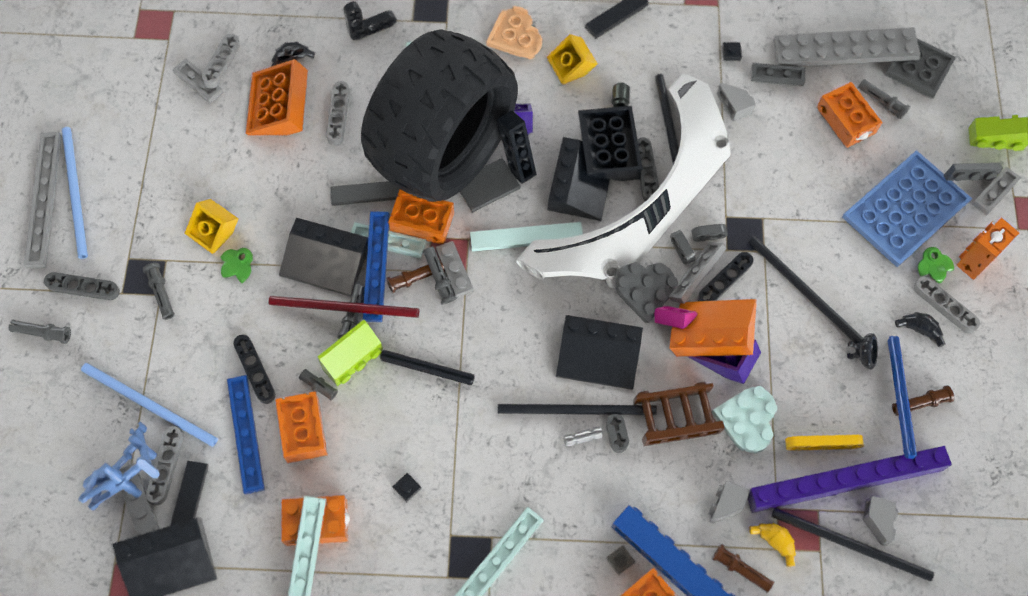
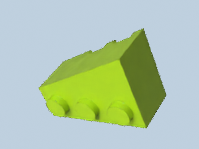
M1012 115V118L1000 119V116L975 118L968 127L970 146L1020 151L1024 150L1028 145V117L1018 118V115Z

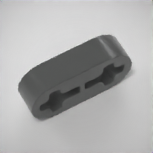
M725 224L698 226L691 230L693 240L696 242L718 240L728 235Z
M678 230L671 233V242L684 264L694 262L695 254L683 232Z
M612 414L606 422L610 446L615 452L622 453L629 445L625 421L621 415ZM613 420H616L617 423L620 422L618 431L615 430L614 425H610ZM618 435L620 437V440L625 442L623 443L622 447H619L618 444H615Z

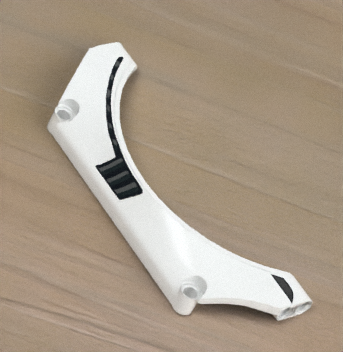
M681 74L667 90L678 110L681 120V142L675 163L667 178L646 202L622 219L590 233L561 239L532 241L516 259L518 266L540 280H543L545 277L586 276L601 280L605 279L607 286L617 288L616 278L613 275H616L618 269L627 264L639 263L730 156V140L727 138V132L709 85L690 75Z

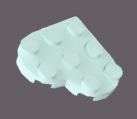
M761 386L751 387L742 391L712 411L718 421H723L724 430L733 443L742 451L759 453L770 444L773 438L769 422L777 411V405L773 396Z

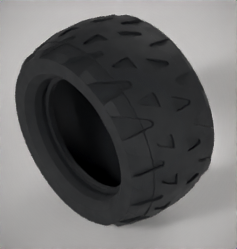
M443 29L421 35L395 58L380 79L370 98L361 127V144L365 157L386 180L406 193L431 202L443 201L455 196L476 177L501 141L497 119L515 109L518 96V84L515 73L493 50L471 37Z

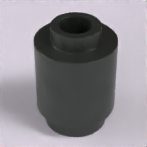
M619 82L612 89L613 107L628 106L630 102V86Z

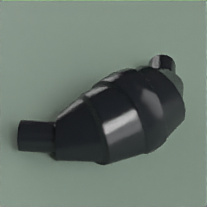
M285 42L275 50L276 52L271 60L273 62L271 67L294 59L304 58L305 56L313 59L315 52L298 42Z
M915 312L903 316L902 319L895 320L896 327L906 326L915 330V332L929 337L931 340L935 339L938 347L946 345L939 322L930 314Z

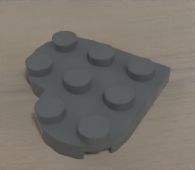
M635 262L622 266L615 275L617 286L615 289L618 295L645 323H649L655 316V309L662 307L667 302L670 294L678 284V280L674 277L671 269L663 263L643 267Z

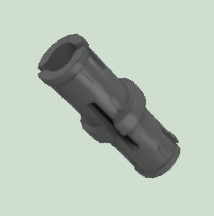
M307 369L301 372L299 380L312 387L313 391L321 393L329 400L335 398L338 390L327 384L325 379L322 377L318 378Z

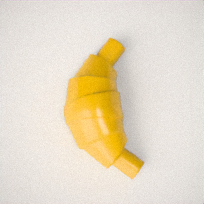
M774 522L759 523V526H749L750 534H760L761 538L767 541L781 556L786 558L787 567L795 566V541L786 528Z

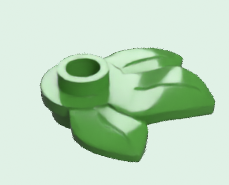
M929 247L925 249L923 259L918 263L919 275L925 276L930 274L937 283H942L947 271H954V263L949 256L942 254L938 248Z
M247 248L226 250L220 257L225 262L221 268V276L226 278L236 275L238 280L244 283L252 271L250 266L253 260L252 252ZM242 254H245V258L241 260Z

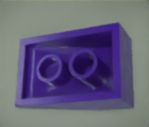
M754 339L753 355L688 356V358L726 379L744 384L761 351L757 341Z

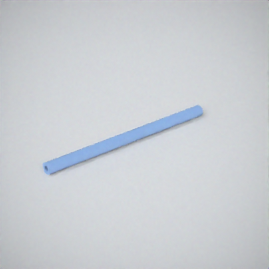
M70 127L62 128V137L78 258L85 259L88 257L72 131Z
M85 363L82 366L81 371L211 447L217 443L218 438L92 365Z

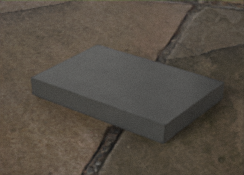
M501 158L484 166L476 177L460 191V194L473 213L519 190L520 184L504 159Z

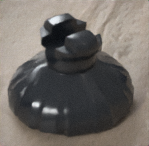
M869 333L863 337L860 343L848 342V347H855L856 350L853 354L847 353V358H859L865 368L872 370L876 366L878 359L876 335Z

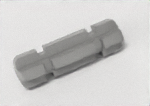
M598 426L592 428V430L587 429L575 432L574 435L567 434L563 439L568 447L574 445V443L580 444L591 441L593 438H602L603 432L601 427Z

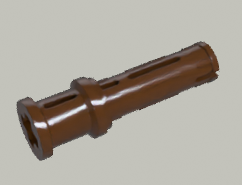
M425 265L410 272L403 271L400 275L392 278L387 277L386 280L393 294L400 288L405 286L408 288L412 283L432 276L429 265Z
M945 385L942 389L935 391L928 390L922 396L909 399L910 411L928 406L937 407L944 402L951 403L955 399L954 393L949 385ZM893 403L892 410L896 416H898L897 403Z
M720 544L712 557L713 561H719L727 567L728 571L734 570L766 593L771 590L774 585L773 580L740 560V555H734L725 549L723 544Z

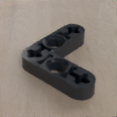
M349 2L343 8L347 32L352 40L362 39L387 29L397 22L393 11L390 10L363 20L362 10L357 2Z

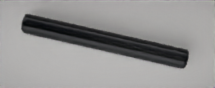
M383 350L380 355L381 361L467 385H472L475 379L474 374L395 352Z

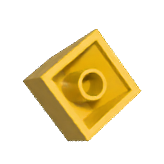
M569 34L547 56L549 63L562 84L586 76L598 65L583 38Z
M212 199L196 202L184 234L214 254L233 234L239 218Z

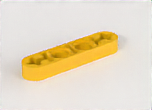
M862 435L792 436L785 439L786 450L789 451L843 450L864 447Z

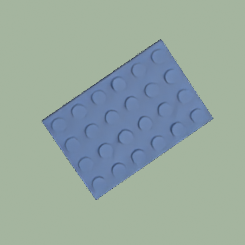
M916 150L847 210L842 218L896 267H899L965 207L972 198L953 181H946L944 174Z

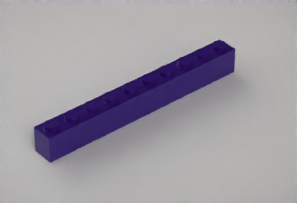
M940 446L917 451V456L914 459H907L904 455L753 487L750 488L747 499L751 512L756 513L941 472L950 467L952 463L946 447Z

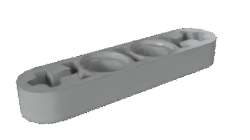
M227 34L223 37L202 74V82L205 87L215 88L219 85L239 48V38L237 35ZM221 53H228V54H229V55L226 56V57L220 56ZM221 65L222 68L215 69L213 68V66Z
M344 81L336 82L332 90L326 132L327 140L331 145H339L344 139L350 95L349 86ZM341 88H344V90H342V97H341V96L339 95V91L341 90ZM338 102L344 104L342 108L334 107ZM334 118L342 119L339 124L332 122ZM334 129L337 130L338 134L336 138H332L335 133Z
M921 277L915 282L914 291L962 331L973 333L979 328V318L931 279ZM923 284L926 285V288L924 289L921 288ZM934 295L942 296L943 303H938ZM950 307L957 308L959 315H953L950 312ZM969 321L972 322V325H971V326H968V325H967V323H968Z
M176 426L168 427L164 431L154 467L159 472L166 470L168 475L164 480L151 477L146 491L147 500L154 505L163 504L168 496L184 440L183 432ZM174 432H176L178 437H175L172 442V439L169 436L173 435ZM166 451H173V457L170 460H163V454ZM155 483H157V484H159V485H164V487L159 486V490H158V486H156ZM158 490V492L161 493V496L156 497L155 500L152 494L157 493Z

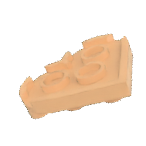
M513 6V9L503 10L499 14L487 39L486 46L518 57L532 59L542 47V37L538 33V29L532 26V19L528 11L522 7Z

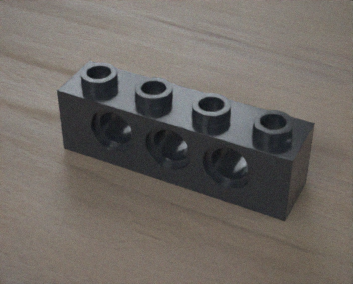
M512 110L498 118L497 122L508 167L515 178L523 184L536 176L537 173L525 121Z

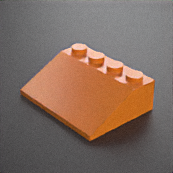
M294 59L252 73L246 125L247 135H291L303 130L308 70L297 60Z
M743 299L680 303L679 308L696 311L697 316L684 329L672 327L669 348L676 357L753 355L757 300Z

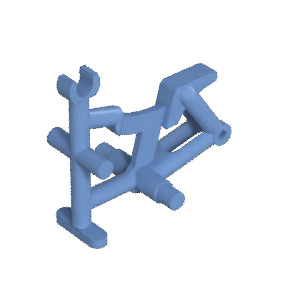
M142 422L138 423L139 427L136 430L130 429L131 436L128 441L131 444L123 451V456L112 467L107 463L103 464L84 480L83 487L85 491L80 495L79 501L85 503L92 498L88 505L89 509L95 510L100 503L121 490H125L128 494L138 498L142 492L130 479L141 470H144L152 478L159 477V470L151 464V460L156 458L157 453L146 445L144 433L147 431V427ZM138 448L141 457L137 458L136 464L123 474L119 469L128 460L132 459L131 454ZM103 490H108L106 493L101 495Z

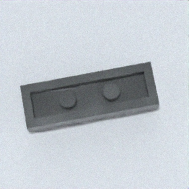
M752 63L751 81L804 86L805 68Z
M1001 163L952 164L944 174L946 181L993 180L1003 167Z

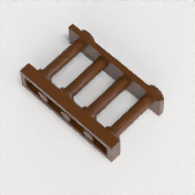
M699 382L690 387L649 393V391L639 392L635 396L633 404H642L648 428V431L642 438L643 446L720 434L725 429L723 421L713 419L707 393H710L714 387L713 383ZM699 395L706 420L704 424L697 425L694 422L688 396ZM680 398L686 420L685 427L678 428L675 425L669 399ZM661 401L667 424L666 430L658 431L656 429L650 402Z

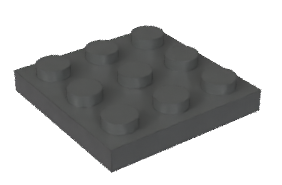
M917 38L920 51L919 60L893 61L885 75L933 99L956 57Z

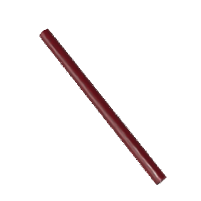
M280 296L269 297V305L412 318H418L420 313L419 308Z

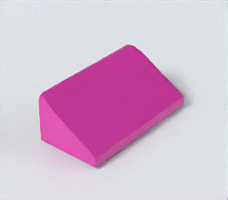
M671 306L658 307L655 309L654 321L655 323L684 329L694 320L697 312Z

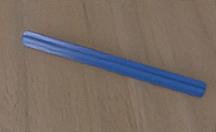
M890 336L888 347L904 456L907 459H914L917 456L900 339L898 336Z

